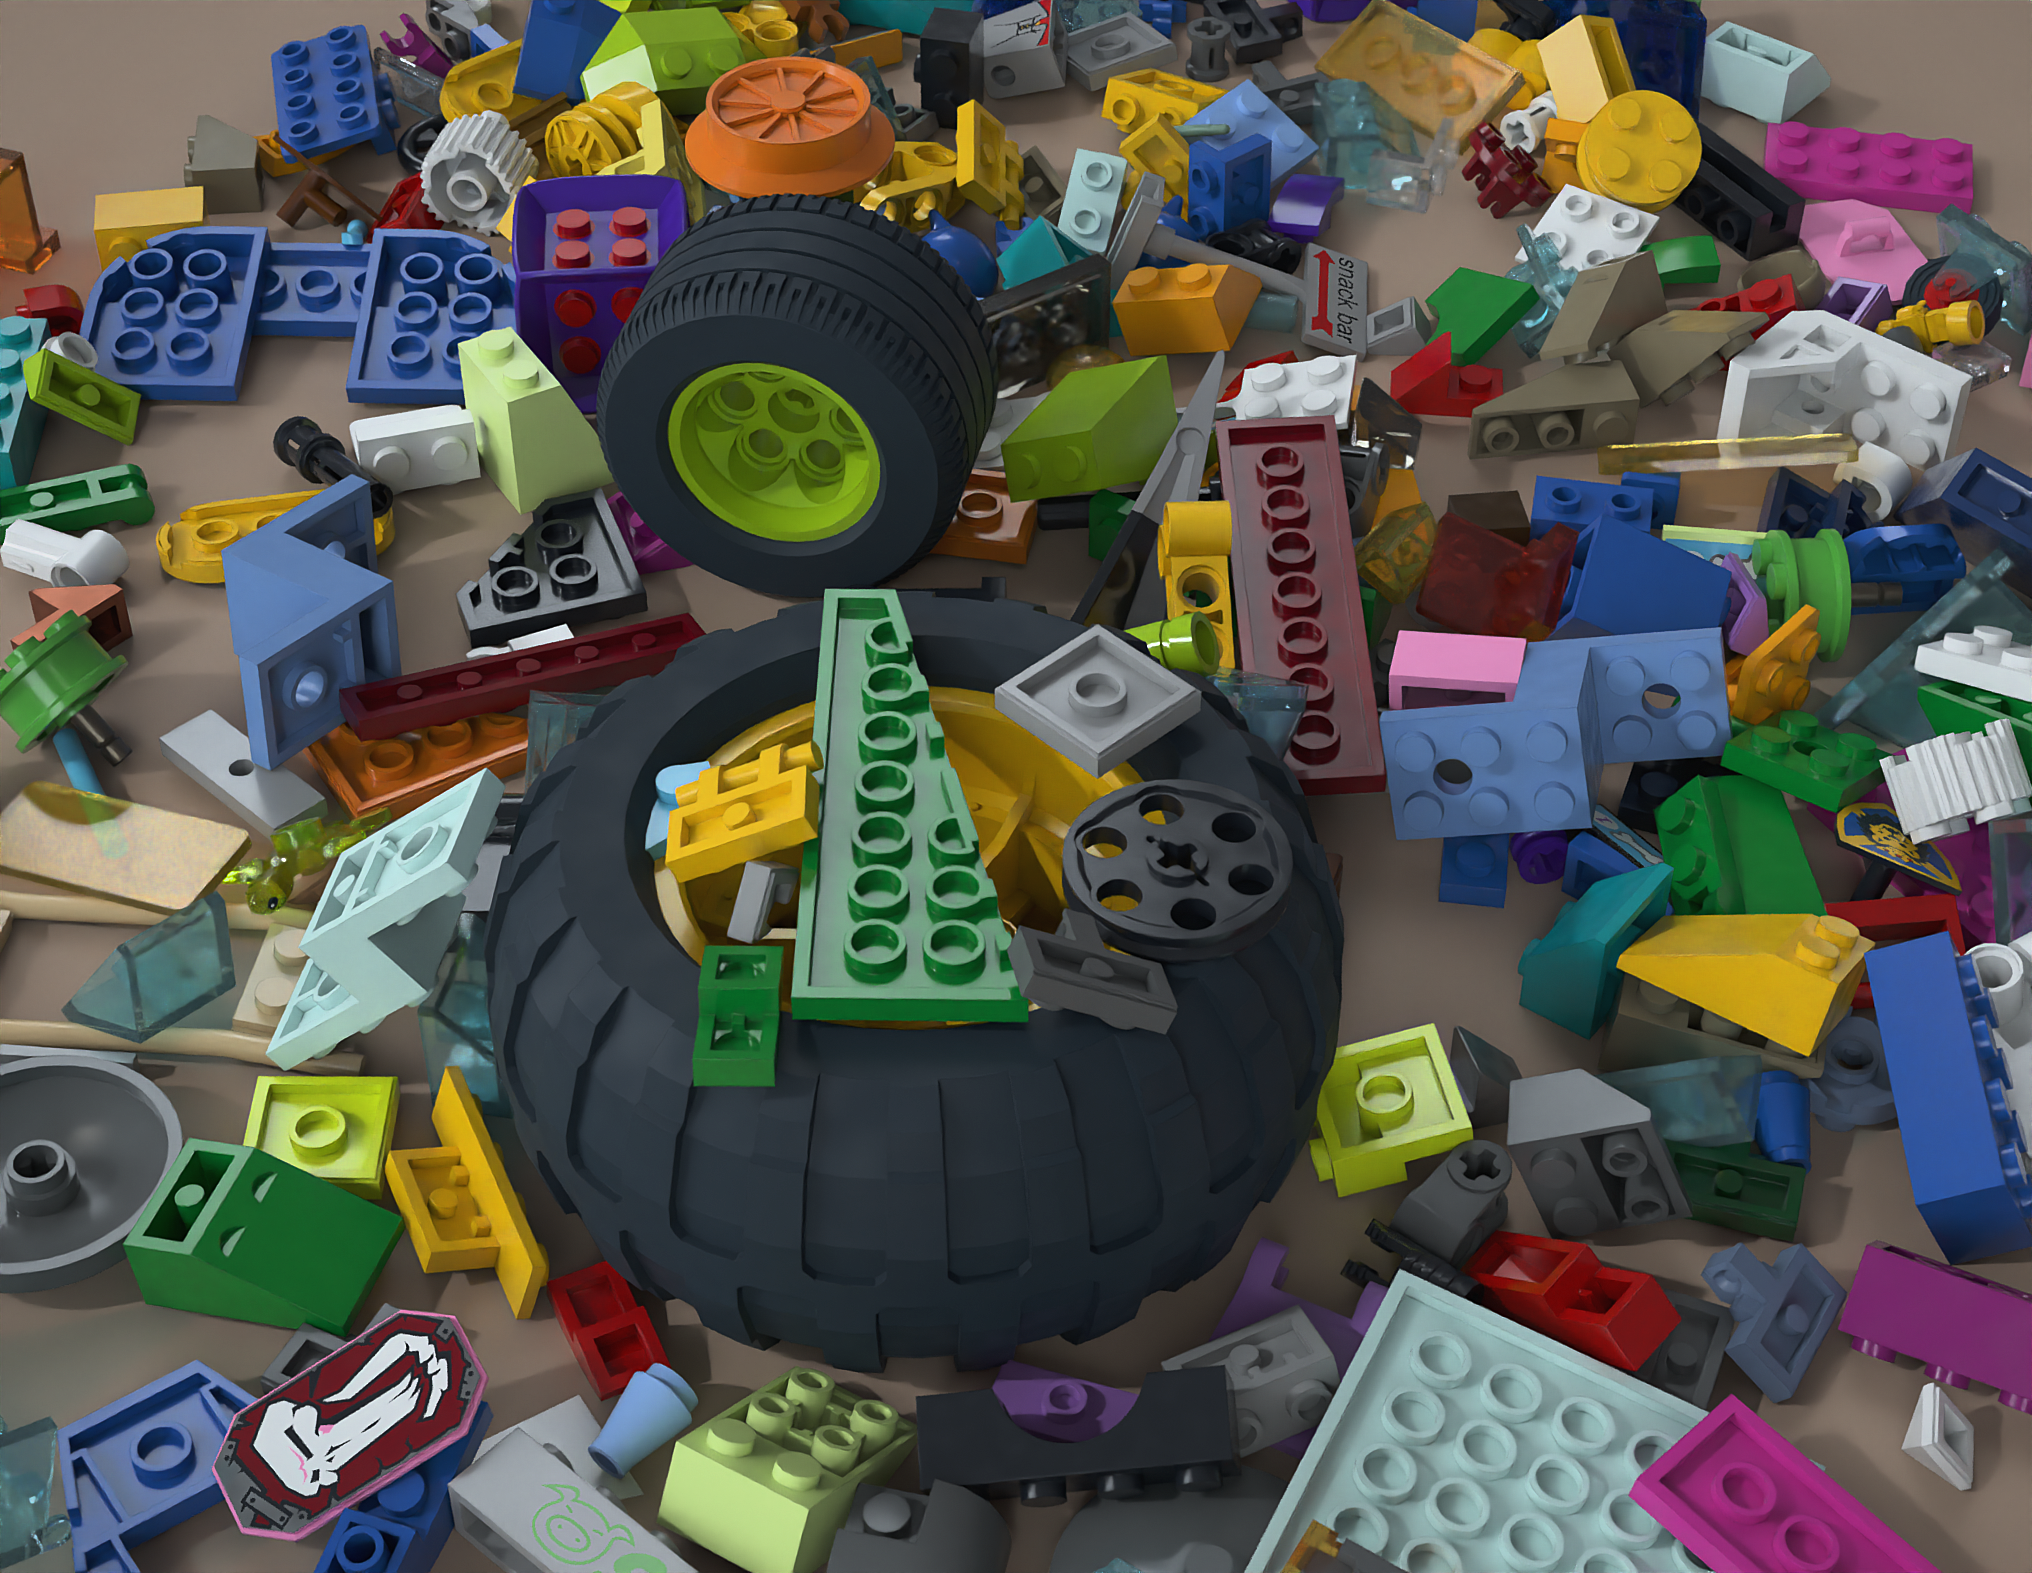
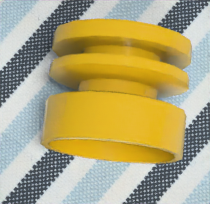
M623 81L598 94L590 102H582L571 111H565L557 115L548 123L545 133L546 156L555 178L596 175L604 167L637 154L638 151L643 149L636 131L642 127L641 106L659 98L649 88L636 81ZM662 102L670 120L672 121L680 137L676 122L674 121L665 104Z

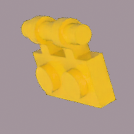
M973 99L957 107V173L955 176L957 188L966 199L975 202L989 215L995 213L999 217V221L1005 223L1007 229L1018 230L1020 227L1019 218L1025 212L1024 195L1019 190V181L1024 177V160L1019 155V145L1015 141L1006 140L1005 126Z
M810 741L793 748H789L787 744L781 743L762 750L758 760L729 769L724 764H720L701 771L699 780L677 787L675 796L679 808L669 813L665 860L666 865L677 881L682 883L709 873H718L733 865L778 850L790 849L802 842L817 838L820 785L812 773L824 767L823 756L817 743Z

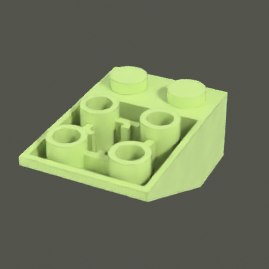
M795 1366L676 1441L656 1523L751 1573H813L828 1562L837 1528H845L858 1484L864 1483L884 1487L918 1443L917 1425L900 1417L892 1406L884 1402L866 1400L835 1385L834 1380L824 1372Z

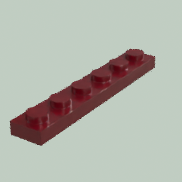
M689 612L339 689L340 711L360 742L372 739L387 740L407 731L429 726H449L464 718L491 712L506 713L521 705L548 699H567L579 692L605 686L618 687L626 680L646 675H658L665 669V665L674 661L679 647L700 636L706 635V633Z

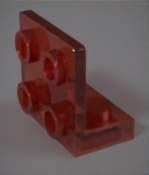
M1446 512L1439 519L1415 608L1416 612L1465 635L1526 638V649L1528 642L1544 641L1556 629L1579 532L1558 522L1540 540L1532 539L1525 548L1451 512Z

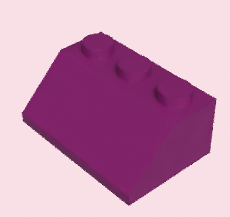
M1878 1239L1866 1244L1837 1329L1854 1335L1850 1347L1863 1354L1894 1363L1898 1352L1927 1362L1924 1375L1960 1389L1968 1390L1971 1378L2001 1389L1998 1402L2032 1415V1294Z

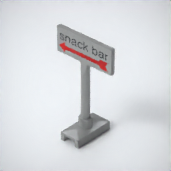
M1147 171L1144 172L1107 255V262L1112 264L1104 280L1105 287L1119 291L1128 272L1135 270L1143 252L1164 260L1169 255L1192 264L1202 263L1207 266L1230 264L1260 277L1262 288L1298 299L1303 303L1301 342L1341 356L1357 355L1358 362L1362 363L1366 356L1368 262L1309 242L1305 249L1304 280L1293 275L1175 235V229L1156 223L1163 206L1165 178Z

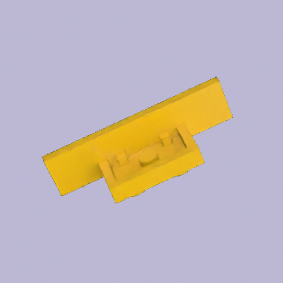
M459 1065L445 1066L431 1116L443 1147L391 1150L387 1157L384 1174L401 1216L404 1219L424 1273L494 1267L516 1320L530 1319L539 1289L546 1285L549 1277V1259L546 1248L542 1243H537L526 1220L524 1198L520 1192H514L504 1169V1156L501 1146L498 1142H492L484 1124L480 1098L477 1094L470 1092Z

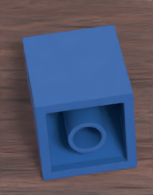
M1602 513L1550 560L1526 642V649L1528 642L1721 627L1731 608V598L1726 595L1732 572ZM1664 683L1654 684L1646 689V691L1673 697L1679 695L1674 687Z

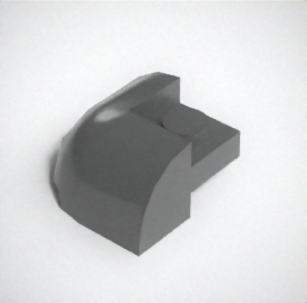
M935 1478L930 1496L859 1483L845 1528H837L827 1573H1005L1012 1549V1539L1006 1520L988 1501L964 1487Z

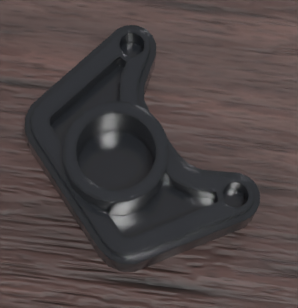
M1493 0L1509 20L1503 22L1498 30L1511 33L1521 41L1543 40L1555 32L1556 15L1550 7L1539 0Z

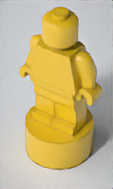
M1921 300L1916 305H1909L1897 310L1896 320H1882L1875 328V333L1882 336L1895 327L1909 326L1920 339L1926 353H1933L1937 348V345H1933V343L1939 341H1949L1954 346L1980 344L1985 332V318L1983 309L1977 300L1953 302L1949 308L1930 311L1928 308H1924L1926 301Z

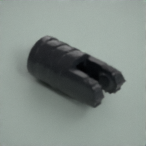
M1374 1218L1364 1234L1369 1236L1370 1241L1388 1253L1395 1252L1404 1258L1395 1270L1390 1282L1388 1283L1380 1278L1376 1270L1363 1262H1354L1351 1259L1347 1261L1340 1275L1365 1289L1369 1281L1390 1288L1398 1270L1401 1269L1479 1306L1481 1305L1485 1290L1483 1283Z

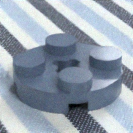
M1852 1006L1849 1007L1847 1014L1828 1035L1824 1071L1821 1078L1800 1079V1084L1805 1086L1810 1092V1112L1815 1113L1816 1120L1822 1127L1834 1132H1847L1856 1125L1878 1124L1897 1117L1877 1015L1875 1013L1873 1022L1863 1017L1851 1016ZM1841 1059L1849 1065H1862L1863 1067L1862 1070L1846 1069L1838 1065L1837 1060Z

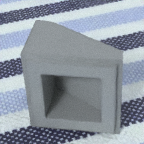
M1414 296L1366 316V349L1372 355L1413 356L1426 347L1425 344L1432 336L1431 324Z

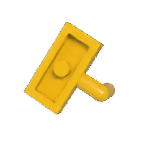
M1160 112L1120 144L1118 151L1135 169L1128 177L1121 198V206L1124 210H1128L1144 172L1147 171L1165 178L1163 201L1166 204L1174 196H1182L1181 218L1188 223L1190 145Z

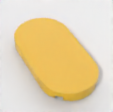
M523 38L463 61L449 70L441 89L439 100L441 111L448 122L452 123L455 118L461 120L463 115L466 114L470 119L474 114H478L480 117L487 110L503 114L509 122L544 102L543 100L512 93ZM581 99L580 103L587 101L586 99Z
M325 489L216 501L188 508L180 513V522L175 523L171 527L168 521L159 529L156 536V546L160 564L168 574L184 581L194 583L225 582L222 549ZM392 508L382 517L373 519L377 556L390 546L395 537Z

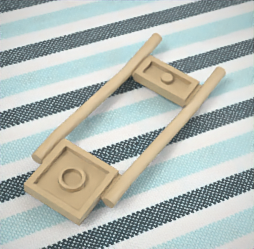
M0 889V954L13 929V919L268 930L232 1018L231 1030L0 1018V1045L219 1056L279 1067L265 1053L305 964L310 958L298 947L315 911L284 905H277L275 908L270 909L268 904L251 903L256 909L254 913L250 910L248 903L31 894ZM333 1049L321 1059L311 1057L291 1069L325 1076H363L366 1055Z

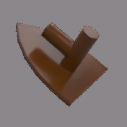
M277 135L273 137L275 142L309 170L276 213V216L293 228L309 207L332 226H340L345 221L348 212L321 191L328 184L365 213L379 222L382 221L383 217Z

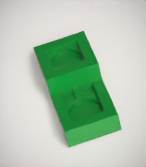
M1712 235L1688 236L1654 242L1642 246L1638 252L1653 250L1663 291L1665 283H1718L1721 264Z
M705 946L698 985L699 1020L692 1058L694 1086L775 1087L782 1010L784 946Z

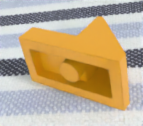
M1548 117L1544 137L1547 151L1541 177L1556 194H1559L1566 184L1585 190L1578 176L1576 154L1579 141L1588 127V123Z

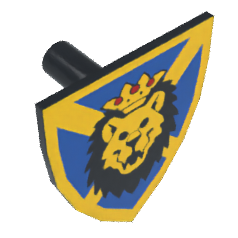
M1861 802L1846 806L1837 814L1834 820V835L1837 846L1861 855L1866 870L1849 902L1881 899L1897 871L1958 897L1960 896L1962 889L1950 861L1931 840L1913 845L1910 834L1904 835L1897 812L1885 803Z

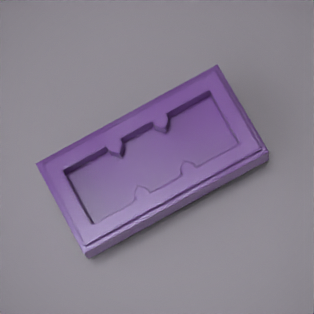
M1009 1360L1007 1364L1001 1365L992 1387L1018 1427L1037 1438L1057 1443L1081 1442L1105 1433L1127 1415L1139 1396L1138 1394Z

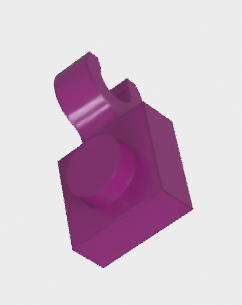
M402 13L399 18L407 28V33L402 38L395 39L384 30L380 34L381 39L392 54L401 57L415 56L416 59L411 63L412 65L445 81L449 70L455 64L419 28L410 15Z

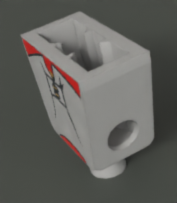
M1038 0L984 20V85L991 98L999 99L1065 87L1068 34L1055 0Z

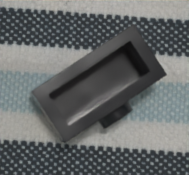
M935 7L920 36V53L917 54L914 63V82L921 83V109L928 110V112L935 111L939 128L957 130V107L973 99L981 106L984 102V13Z

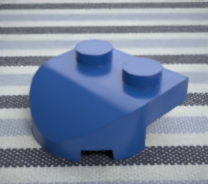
M1945 524L1875 527L1855 532L1843 540L1848 555L1851 583L1876 582L1879 584L1880 582H1900L1903 590L1900 606H1880L1878 604L1876 607H1851V615L1946 610L1954 579L1966 578L1967 566L1964 555L1952 530Z

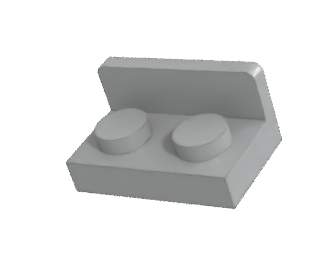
M1299 1304L1161 1362L1164 1371L1217 1365L1226 1366L1234 1382L1240 1458L1319 1425L1341 1384L1334 1354Z

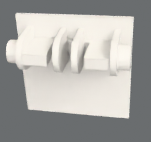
M1566 184L1515 256V261L1574 283L1579 271L1604 260L1638 253L1642 246L1650 244L1651 242L1646 240L1659 223L1660 217Z

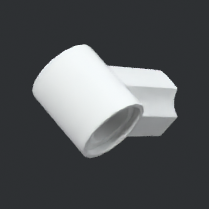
M18 519L6 529V537L0 549L4 567L49 581L53 587L113 584L129 567V557L121 543L111 534L96 529L89 531L80 539Z

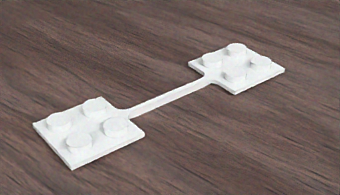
M1326 355L1315 358L1312 361L1289 364L1266 363L1256 368L1245 369L1241 392L1232 400L1216 403L1213 419L1236 415L1235 420L1335 415L1336 429H1347L1358 363L1357 355L1342 357ZM1050 392L1036 397L1013 400L998 398L993 419L973 469L1005 471L1000 445ZM1187 407L1176 408L1178 423Z

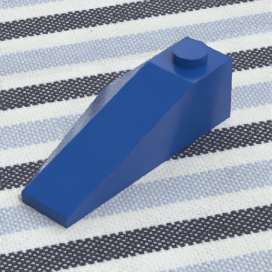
M532 0L525 23L512 93L546 101L563 91L568 96L566 102L570 106L580 104L581 99H586L580 76L622 13L599 0Z

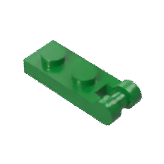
M122 464L0 490V545L4 543L6 529L18 519L59 532L81 531L93 525L121 519L131 525H141L148 522L155 513V506L150 492L147 491L148 483L143 470L134 464Z
M1698 774L1653 810L1664 863L1674 868L1670 892L1675 916L1746 915L1718 785Z

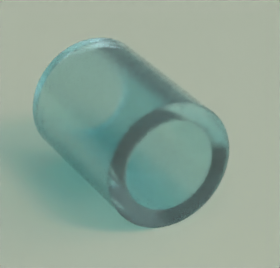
M1260 291L1244 323V327L1293 334L1298 313V296Z

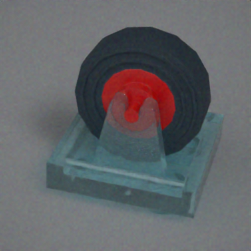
M1951 203L1936 216L1941 257L1932 259L1916 269L1906 282L1902 299L1903 308L1909 305H1916L1921 300L1926 301L1924 308H1928L1929 311L1949 308L1953 302L1977 300L1983 309L1985 318L1984 336L1989 334L2000 320L2024 337L2032 329V254L2021 243L2017 241L2009 242L1992 231L1989 224L1979 215H1968ZM1939 341L1933 343V345L1936 344L1937 347H1960L1954 346L1949 341Z

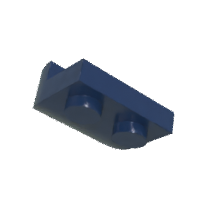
M1781 465L1768 480L1756 532L1768 533L1770 530H1784L1790 539L1815 538L1819 530L1833 528L1840 533L1844 540L1855 532L1869 528L1885 527L1883 521L1872 523L1862 509L1866 502V496L1844 478L1829 493Z

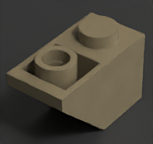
M198 115L196 136H188L187 139L190 164H184L185 187H204L208 215L262 212L265 183L257 139L209 115Z

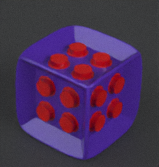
M649 174L559 177L524 185L517 193L512 226V260L516 274L514 290L516 333L561 384L582 414L597 413V393L606 358L661 257L670 245L690 227L686 191L683 183L678 179Z

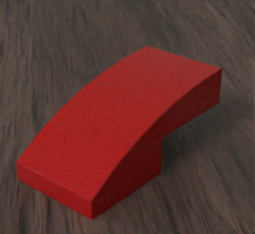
M606 1260L546 1282V1295L580 1367L601 1402L623 1394L633 1374L638 1371L646 1372L654 1363L662 1364L672 1370L644 1305L637 1306L626 1279L608 1264Z

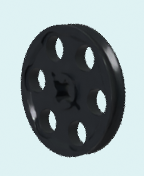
M1184 779L1153 780L1125 786L1102 796L1090 804L1074 820L1068 830L1063 846L1062 887L1070 910L1092 915L1102 942L1129 955L1168 963L1203 962L1242 951L1265 937L1282 918L1290 899L1293 855L1289 840L1280 824L1263 807L1244 795L1225 787L1200 781ZM1153 811H1168L1174 813L1180 819L1174 823L1163 825L1151 823L1144 819L1143 816ZM1235 828L1249 833L1252 837L1244 842L1231 843L1219 839L1215 834L1223 829ZM1104 843L1119 847L1123 850V853L1116 857L1099 858L1090 855L1086 849L1093 845ZM1253 880L1265 884L1269 891L1254 896L1244 895L1236 892L1231 886L1239 881ZM1111 896H1125L1137 901L1139 905L1128 911H1113L1102 906L1100 902ZM1184 915H1199L1206 917L1213 924L1206 929L1198 931L1183 929L1173 921Z

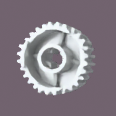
M487 110L480 117L478 114H474L470 119L466 114L463 115L461 120L455 118L452 123L449 122L434 142L424 159L425 161L421 165L423 171L420 174V178L424 180L421 184L422 188L426 189L421 201L429 205L427 211L429 213L434 212L437 221L443 220L449 223V221L456 220L459 227H462L464 224L469 229L477 227L476 232L484 233L487 237L491 236L492 232L498 234L500 232L495 228L529 175L536 178L539 169L538 159L532 154L531 148L525 147L526 139H519V132L517 130L513 132L510 130L509 122L503 114Z
M2000 719L1984 724L1988 735L1986 737L1983 736L1982 731L1971 734L1970 731L1954 734L1953 732L1906 748L1909 761L1906 760L1905 755H1892L1879 760L1904 835L1910 834L1913 845L1930 840L1936 842L1968 832L1970 828L1967 818L1974 817L1975 823L1978 825L1989 821L1998 822L2032 811L2029 798L2032 796V786L2009 719Z

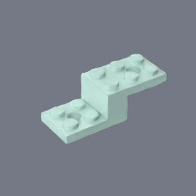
M487 767L341 853L298 947L310 958L305 964L265 1053L284 1071L311 1057L314 1059L323 1058L341 1040L358 1031L362 1034L372 1031L390 1013L405 1005L415 1007L426 1000L434 991L439 982V975L436 972L444 952L452 945L458 935L459 930L455 925L467 898L462 891L476 876L479 867L475 862L482 844L493 832L498 822L495 813L506 785Z

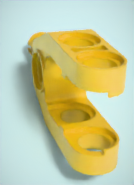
M895 141L893 156L885 169L868 183L854 189V203L861 202L860 206H863L866 210L877 212L879 207L887 202L883 215L888 217L887 219L890 221L898 222V225L908 228L910 233L930 228L929 212L932 209L939 211L948 221L965 204V197L957 188L955 178L957 173V153L937 142ZM913 208H917L918 210L913 213Z

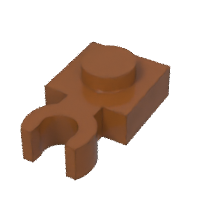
M779 0L794 22L806 21L808 23V34L817 44L823 43L828 31L834 35L838 42L844 41L850 25L848 20L841 13L837 12L840 5L838 0Z

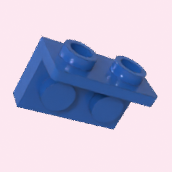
M1256 133L1219 151L1200 140L1190 144L1187 221L1194 229L1199 240L1205 243L1207 237L1213 233L1229 230L1245 223L1251 218L1258 217L1268 222L1270 212L1272 140Z

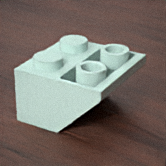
M1727 21L1701 41L1693 93L1710 99L1717 106L1733 108L1751 115L1763 124H1768V122L1782 124L1830 87L1831 77L1815 54Z

